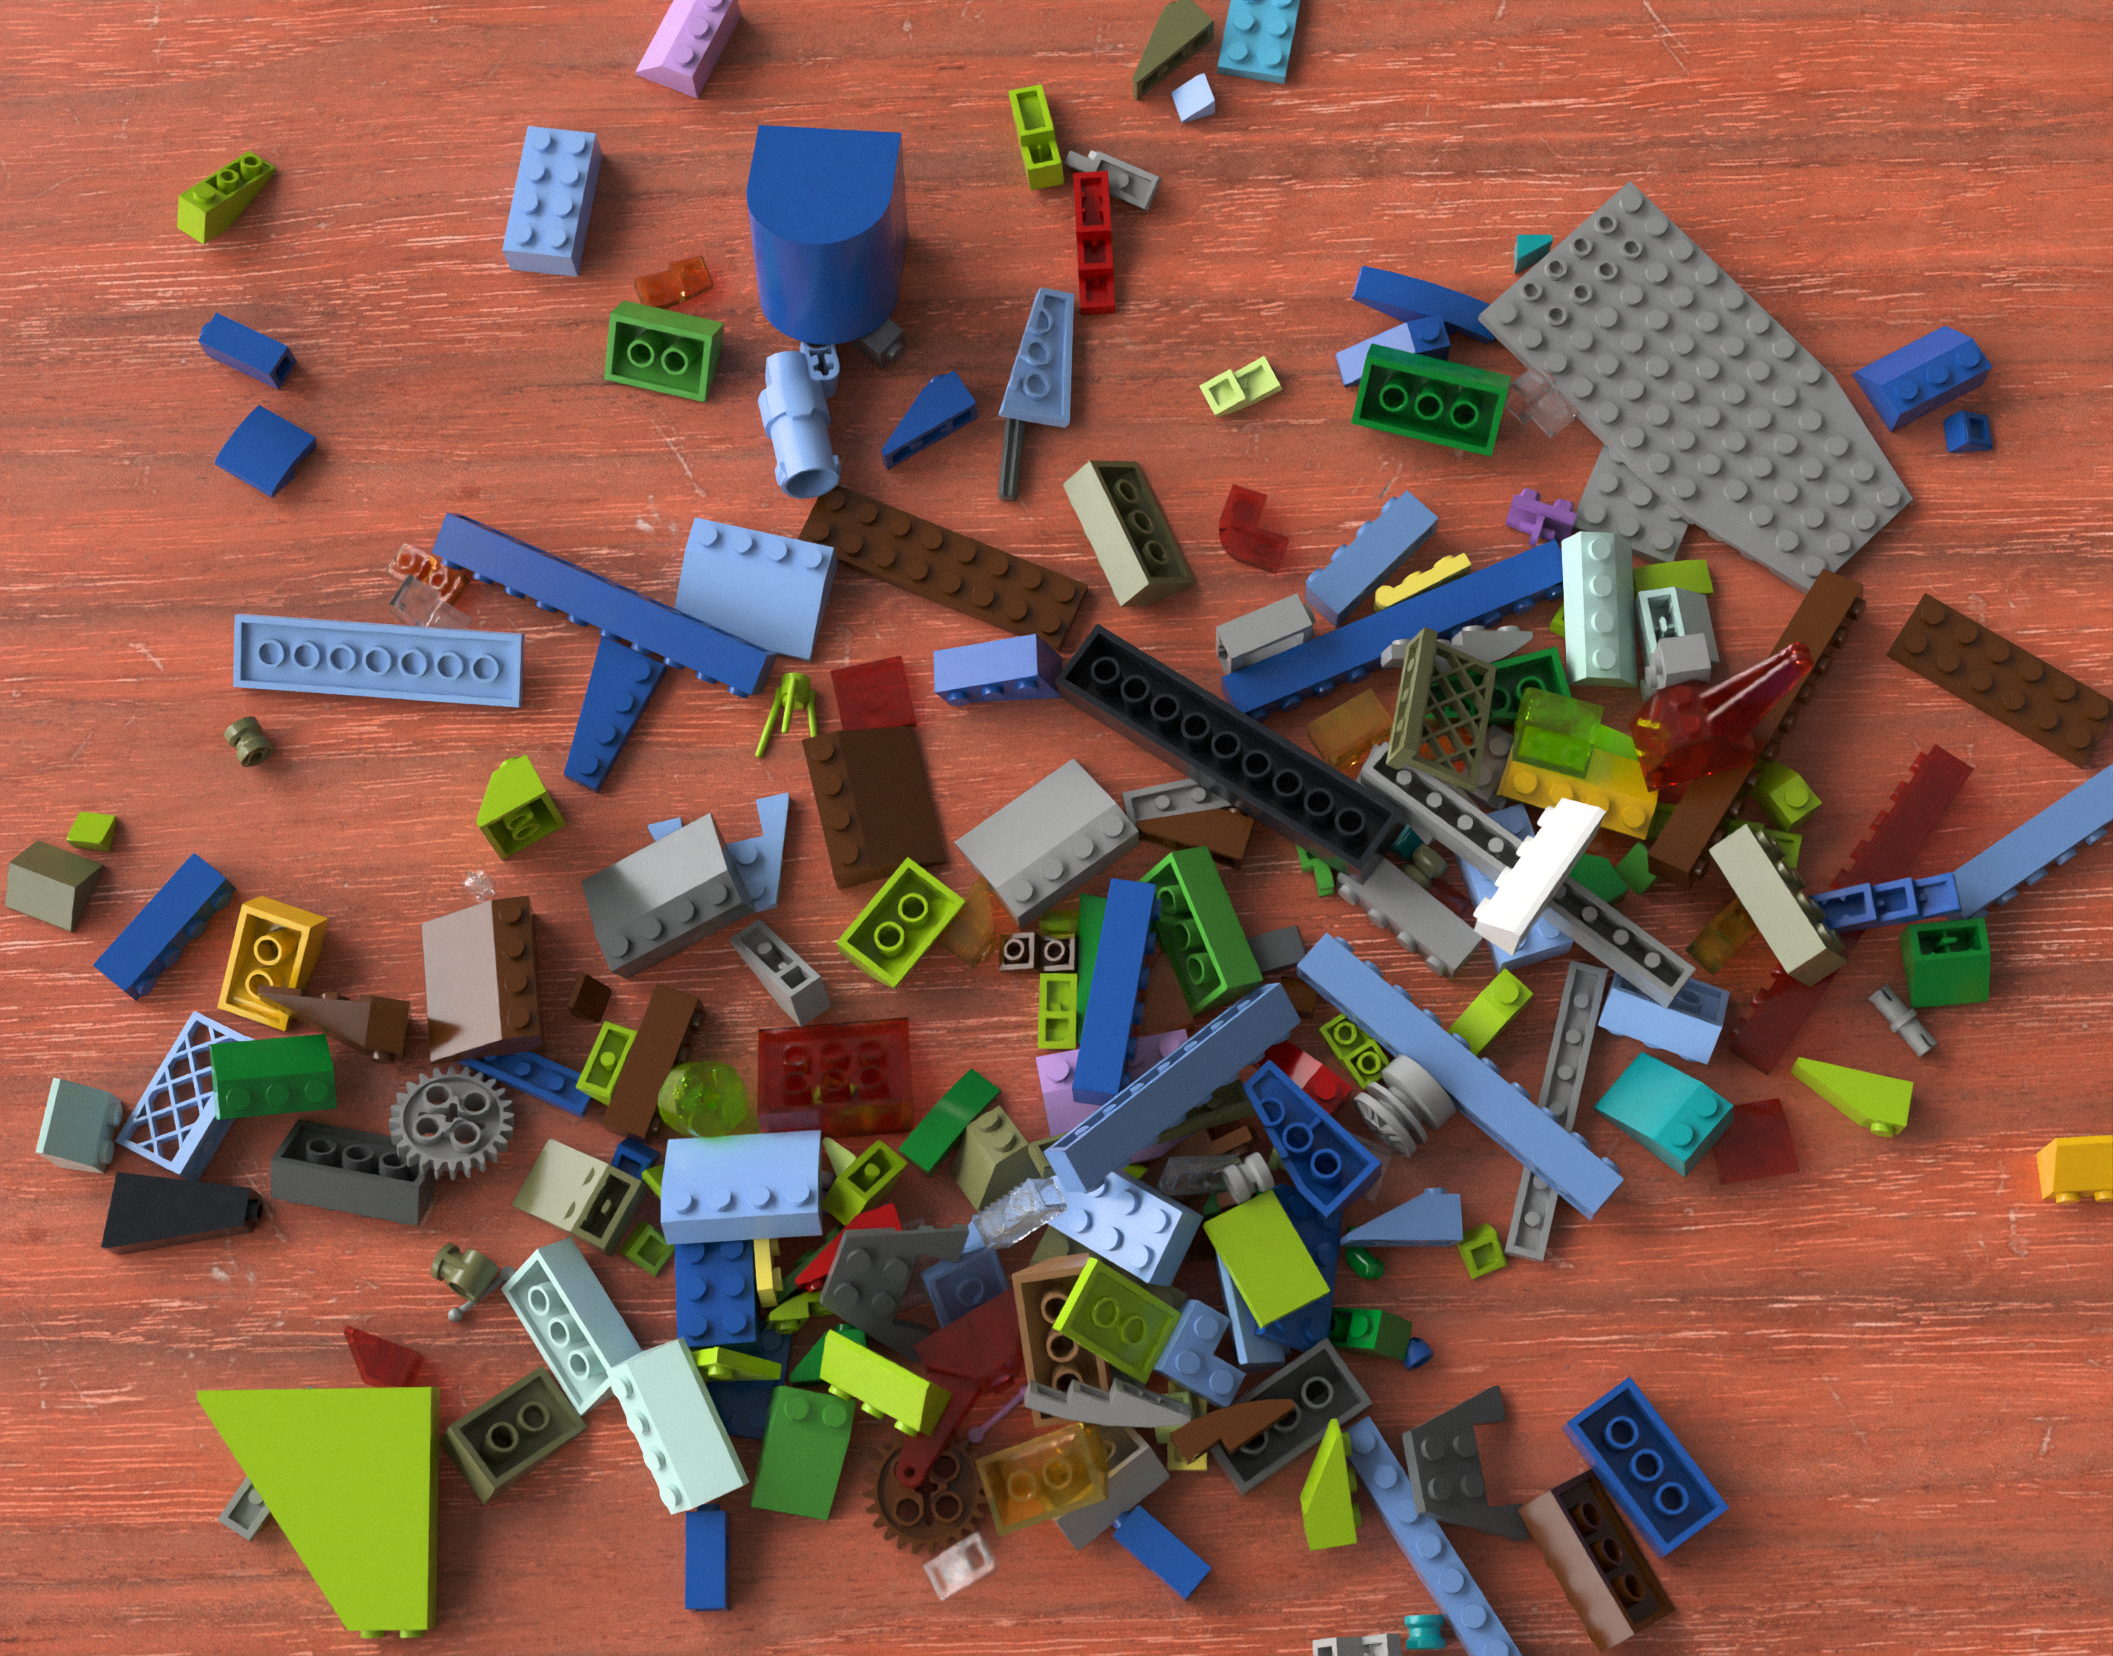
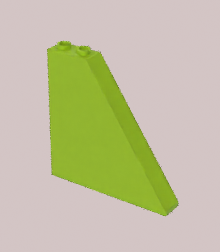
M440 1387L197 1391V1400L348 1631H360V1638L385 1637V1630H400L401 1638L424 1637V1630L436 1627Z

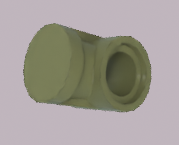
M448 1243L440 1249L431 1267L433 1278L439 1281L446 1279L445 1283L452 1291L474 1303L479 1301L499 1271L497 1265L483 1254L472 1249H467L463 1254L460 1252L459 1247L452 1243Z

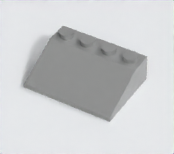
M1073 758L955 841L954 844L1016 926L1022 929L1138 846L1139 831L1118 804Z

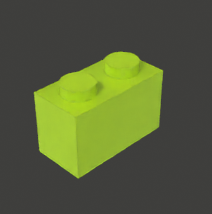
M878 1139L836 1178L822 1202V1207L847 1226L856 1215L870 1211L891 1192L908 1163Z

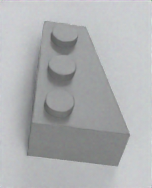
M1704 633L1659 639L1654 653L1650 654V664L1645 667L1644 679L1640 680V692L1643 701L1649 702L1658 747L1702 741L1703 733L1700 729L1699 720L1705 719L1706 712L1704 708H1699L1700 698L1708 697L1712 668Z

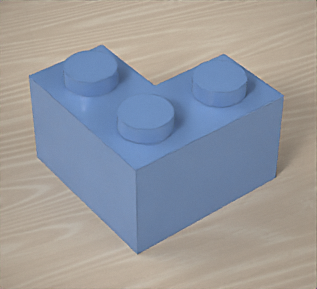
M1184 1299L1179 1309L1182 1315L1153 1371L1213 1406L1229 1407L1246 1373L1213 1355L1231 1319L1199 1300Z

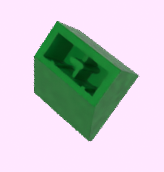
M1984 918L1910 924L1899 936V943L1911 1009L1988 1002L1991 952Z

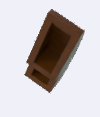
M1267 1399L1236 1404L1215 1410L1190 1421L1170 1433V1440L1187 1465L1220 1443L1229 1456H1231L1293 1413L1296 1405L1292 1399Z

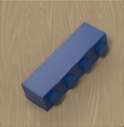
M193 853L98 958L93 966L137 1001L140 996L148 994L157 983V977L166 967L173 966L182 955V949L189 941L199 937L207 927V921L214 913L224 909L232 899V893L236 888L222 874L196 853Z

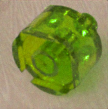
M698 1061L680 1064L669 1072L663 1087L660 1088L658 1107L662 1119L671 1129L689 1138H713L725 1135L733 1130L738 1123L742 1122L746 1116L745 1087L735 1068L729 1064L718 1061ZM704 1097V1102L701 1104L700 1098Z

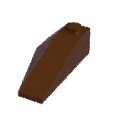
M259 985L258 996L260 1001L364 1055L372 1056V1061L391 1065L394 1064V1060H404L412 1018L410 1001L359 994L358 1001H350L349 998L341 996L340 993L330 991L320 994L319 998H314L311 992L304 989Z

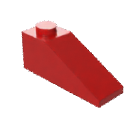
M1287 1040L1277 1045H1271L1264 1051L1265 1057L1252 1064L1255 1069L1259 1070L1270 1059L1333 1118L1350 1099L1352 1087L1324 1064Z

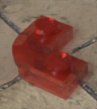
M1233 484L1219 521L1221 545L1234 560L1277 575L1289 544V537L1257 527L1267 501V495Z

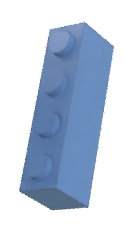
M1408 490L1399 498L1396 496L1390 498L1382 507V514L1374 522L1371 520L1365 522L1357 531V538L1349 546L1346 544L1341 545L1332 555V562L1324 570L1321 568L1316 569L1306 580L1305 600L1336 628L1436 532L1439 518Z

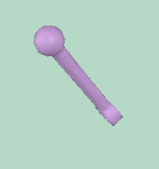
M1023 1384L1019 1388V1393L979 1428H971L968 1433L970 1441L980 1443L984 1438V1433L1024 1399V1393L1028 1384Z

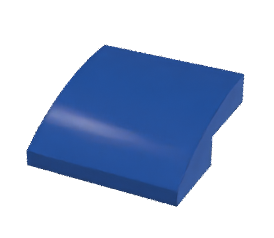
M258 405L227 440L215 459V465L273 498L295 477L294 468L317 447L316 437Z

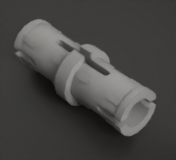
M1888 984L1868 999L1891 1024L1890 1030L1893 1033L1898 1032L1915 1051L1918 1058L1938 1043L1917 1020L1916 1011L1913 1008L1909 1010Z

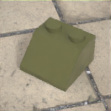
M1000 1105L982 1114L977 1120L967 1125L950 1169L951 1176L980 1217L1042 1179L1028 1154V1142Z

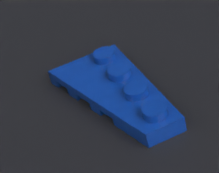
M601 637L564 771L566 779L599 793L667 672L665 664L607 637Z

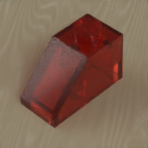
M346 1325L343 1333L363 1383L373 1388L413 1387L425 1356L417 1351Z

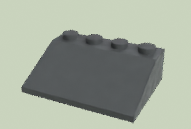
M711 813L582 881L595 935L612 973L625 979L638 974L756 911Z

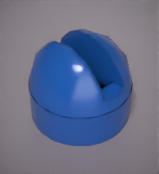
M1413 1337L1409 1339L1406 1359L1402 1362L1408 1371H1413L1427 1363L1434 1356V1352L1423 1339Z

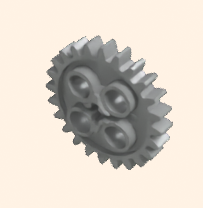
M450 1065L445 1075H442L436 1067L433 1069V1078L430 1079L420 1073L419 1085L408 1081L406 1083L407 1094L398 1092V1105H391L392 1118L389 1119V1129L392 1131V1145H397V1155L399 1157L406 1156L408 1167L414 1166L419 1162L421 1175L425 1174L430 1168L434 1169L435 1179H439L443 1171H449L451 1180H455L457 1171L461 1170L467 1178H470L471 1168L474 1166L480 1171L485 1172V1160L497 1163V1151L507 1152V1140L513 1139L512 1126H515L514 1114L512 1113V1101L506 1100L505 1088L497 1090L495 1078L484 1083V1074L480 1071L474 1077L469 1076V1067L465 1066L461 1074H455L453 1065ZM436 1101L445 1102V1103L440 1104V1105H434V1104H432L433 1102H436ZM473 1108H480V1109H482V1110L477 1111V1112L469 1111L470 1109H473ZM426 1133H433V1134H435L434 1136H431V1137H424V1136H422L423 1134H426ZM463 1140H471V1141H473V1142L468 1143V1144L459 1143L460 1141H463Z

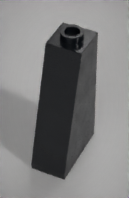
M117 1172L101 1248L112 1254L121 1255L253 1233L255 1222L258 1223L262 1217L263 1201L260 1200V1194L247 1187Z

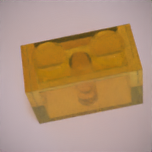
M1370 688L1309 723L1307 737L1326 764L1335 769L1339 766L1342 769H1346L1360 759V754L1373 748L1375 744L1381 746L1385 741L1390 742L1393 719L1373 689Z

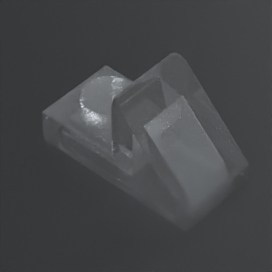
M979 1530L929 1561L923 1567L940 1601H944L976 1581L994 1575L999 1568V1564L982 1530Z

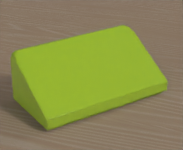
M605 1021L576 1084V1089L609 1106L638 1031Z

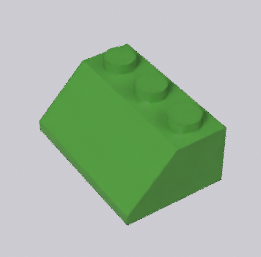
M624 300L610 313L604 379L705 402L721 357L724 323Z

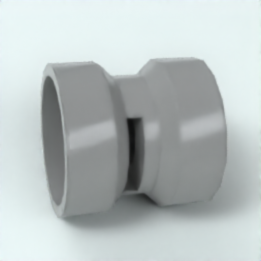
M1258 1152L1246 1157L1243 1165L1231 1164L1222 1169V1176L1226 1186L1239 1205L1250 1200L1251 1195L1256 1190L1266 1192L1275 1186L1272 1174Z

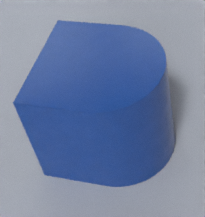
M759 125L746 197L759 303L763 314L777 330L802 342L840 344L868 335L879 328L891 316L896 307L900 292L908 239L901 133Z

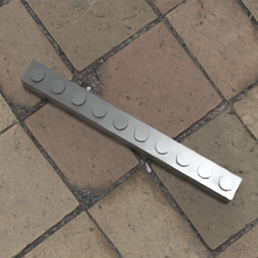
M1385 741L1362 769L1360 780L1362 785L1402 809L1404 816L1492 881L1496 882L1506 866L1513 869L1519 861L1520 857L1516 855V852L1523 841L1440 780L1406 764L1400 770L1386 765L1389 748L1388 742ZM1570 876L1564 881L1541 915L1542 918L1665 1009L1674 1001L1696 970L1684 959Z

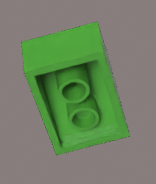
M781 1385L771 1389L750 1507L828 1520L850 1439L856 1400L850 1399L848 1402L838 1396Z

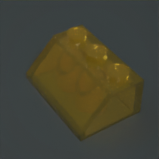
M1079 1422L975 1460L999 1537L1108 1499L1109 1458L1098 1424Z

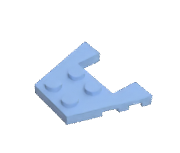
M788 792L756 800L763 836L726 844L756 909L753 913L778 907L784 844L788 828L787 819L791 803ZM680 817L648 825L649 832L655 842L683 827Z

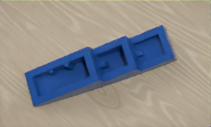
M1368 266L1360 268L1351 299L1402 322L1441 314L1448 335H1452L1457 331L1486 345L1494 340L1495 336L1478 321L1479 315L1491 304L1410 276Z
M1953 872L1913 880L1909 877L1874 886L1870 883L1808 896L1809 899L1814 898L1825 912L1826 917L1822 919L1823 923L1829 930L1834 929L1837 933L1878 928L1963 912L1956 877Z

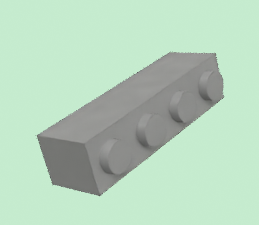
M1383 857L1363 886L1341 872L1337 876L1336 887L1339 888L1338 893L1346 902L1351 905L1359 904L1368 912L1367 917L1372 923L1381 929L1387 927L1397 935L1396 940L1404 949L1411 953L1417 951L1426 959L1425 964L1439 976L1445 974L1452 980L1481 945L1483 940L1481 935L1476 933L1472 927L1385 857Z

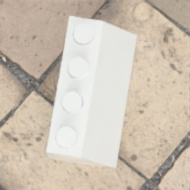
M1562 798L1555 808L1549 805L1537 822V825L1542 828L1533 839L1528 835L1517 850L1516 855L1520 857L1519 861L1513 869L1506 866L1494 885L1499 889L1494 897L1489 899L1485 896L1475 910L1473 916L1478 920L1474 931L1513 956L1596 837L1606 811L1600 807Z

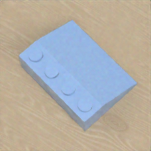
M695 517L684 553L675 609L777 653L780 656L811 662L838 567L834 547Z
M821 1130L668 1139L661 1187V1226L667 1245L823 1235Z

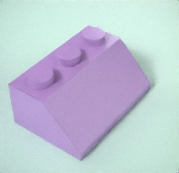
M674 0L640 62L636 75L698 99L741 17L738 0Z

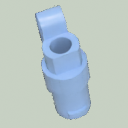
M800 341L799 352L784 351L767 357L765 373L767 388L760 393L758 403L766 437L772 440L777 460L775 469L777 483L782 488L783 493L793 498L807 499L821 496L836 487L840 480L841 465L838 455H833L828 433L831 418L826 399L835 395L838 386L839 361L835 344H812Z

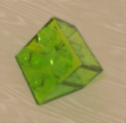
M1533 687L1524 688L1515 722L1511 760L1585 779L1604 706Z

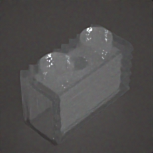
M1027 1178L1026 1182H1021L1020 1186H1015L1014 1190H1009L1008 1194H1003L1002 1198H997L996 1202H991L990 1206H985L984 1210H979L978 1214H973L972 1221L989 1250L1009 1248L1067 1210V1205L1052 1178L1044 1180L1042 1178Z

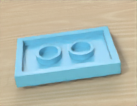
M1231 0L1217 74L1285 84L1301 0Z

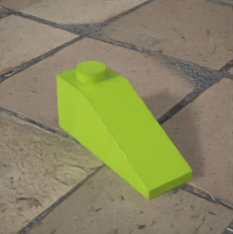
M1505 968L1478 995L1449 1028L1447 1033L1450 1035L1457 1033L1463 1037L1471 1046L1469 1051L1476 1057H1479L1529 1005L1534 993Z
M1798 1057L1793 1063L1790 1072L1792 1075L1861 1127L1870 1128V1133L1881 1137H1893L1894 1134L1898 1135L1906 1127L1914 1082Z

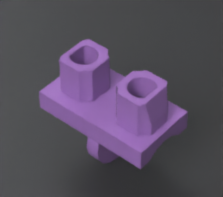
M1524 488L1520 495L1514 494L1505 526L1530 534L1531 538L1528 545L1536 547L1539 537L1549 541L1555 539L1559 543L1570 537L1577 513L1573 512V502L1559 499L1555 500L1554 505L1551 506L1540 502L1541 495L1538 491Z

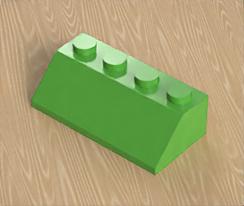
M1207 845L1171 852L1138 881L1156 884L1157 898L1163 899L1160 921H1153L1152 928L1157 933V940L1190 1018L1198 1017L1236 1000L1264 981L1259 965L1254 959L1246 940L1245 932L1238 921L1231 904V899L1224 888L1217 871V866L1210 855Z

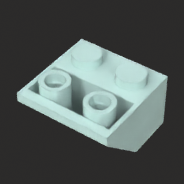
M1678 587L1638 592L1634 602V613L1644 667L1649 666L1650 654L1654 653L1659 639L1704 633L1711 666L1720 664L1706 595Z

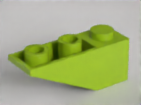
M251 151L241 155L179 195L177 228L203 245L211 241L232 225L275 173L276 167Z
M1337 1418L1331 1419L1300 1495L1304 1530L1310 1551L1357 1543L1355 1528L1362 1527L1358 1503L1351 1502L1350 1492L1357 1491L1353 1467L1347 1468L1345 1457L1352 1456L1350 1437L1348 1432L1341 1433Z

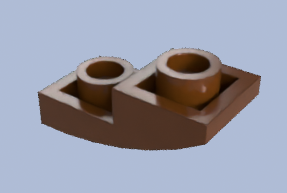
M1036 932L1001 934L999 971L1015 974L1078 973L1079 936L1076 933L1040 936Z

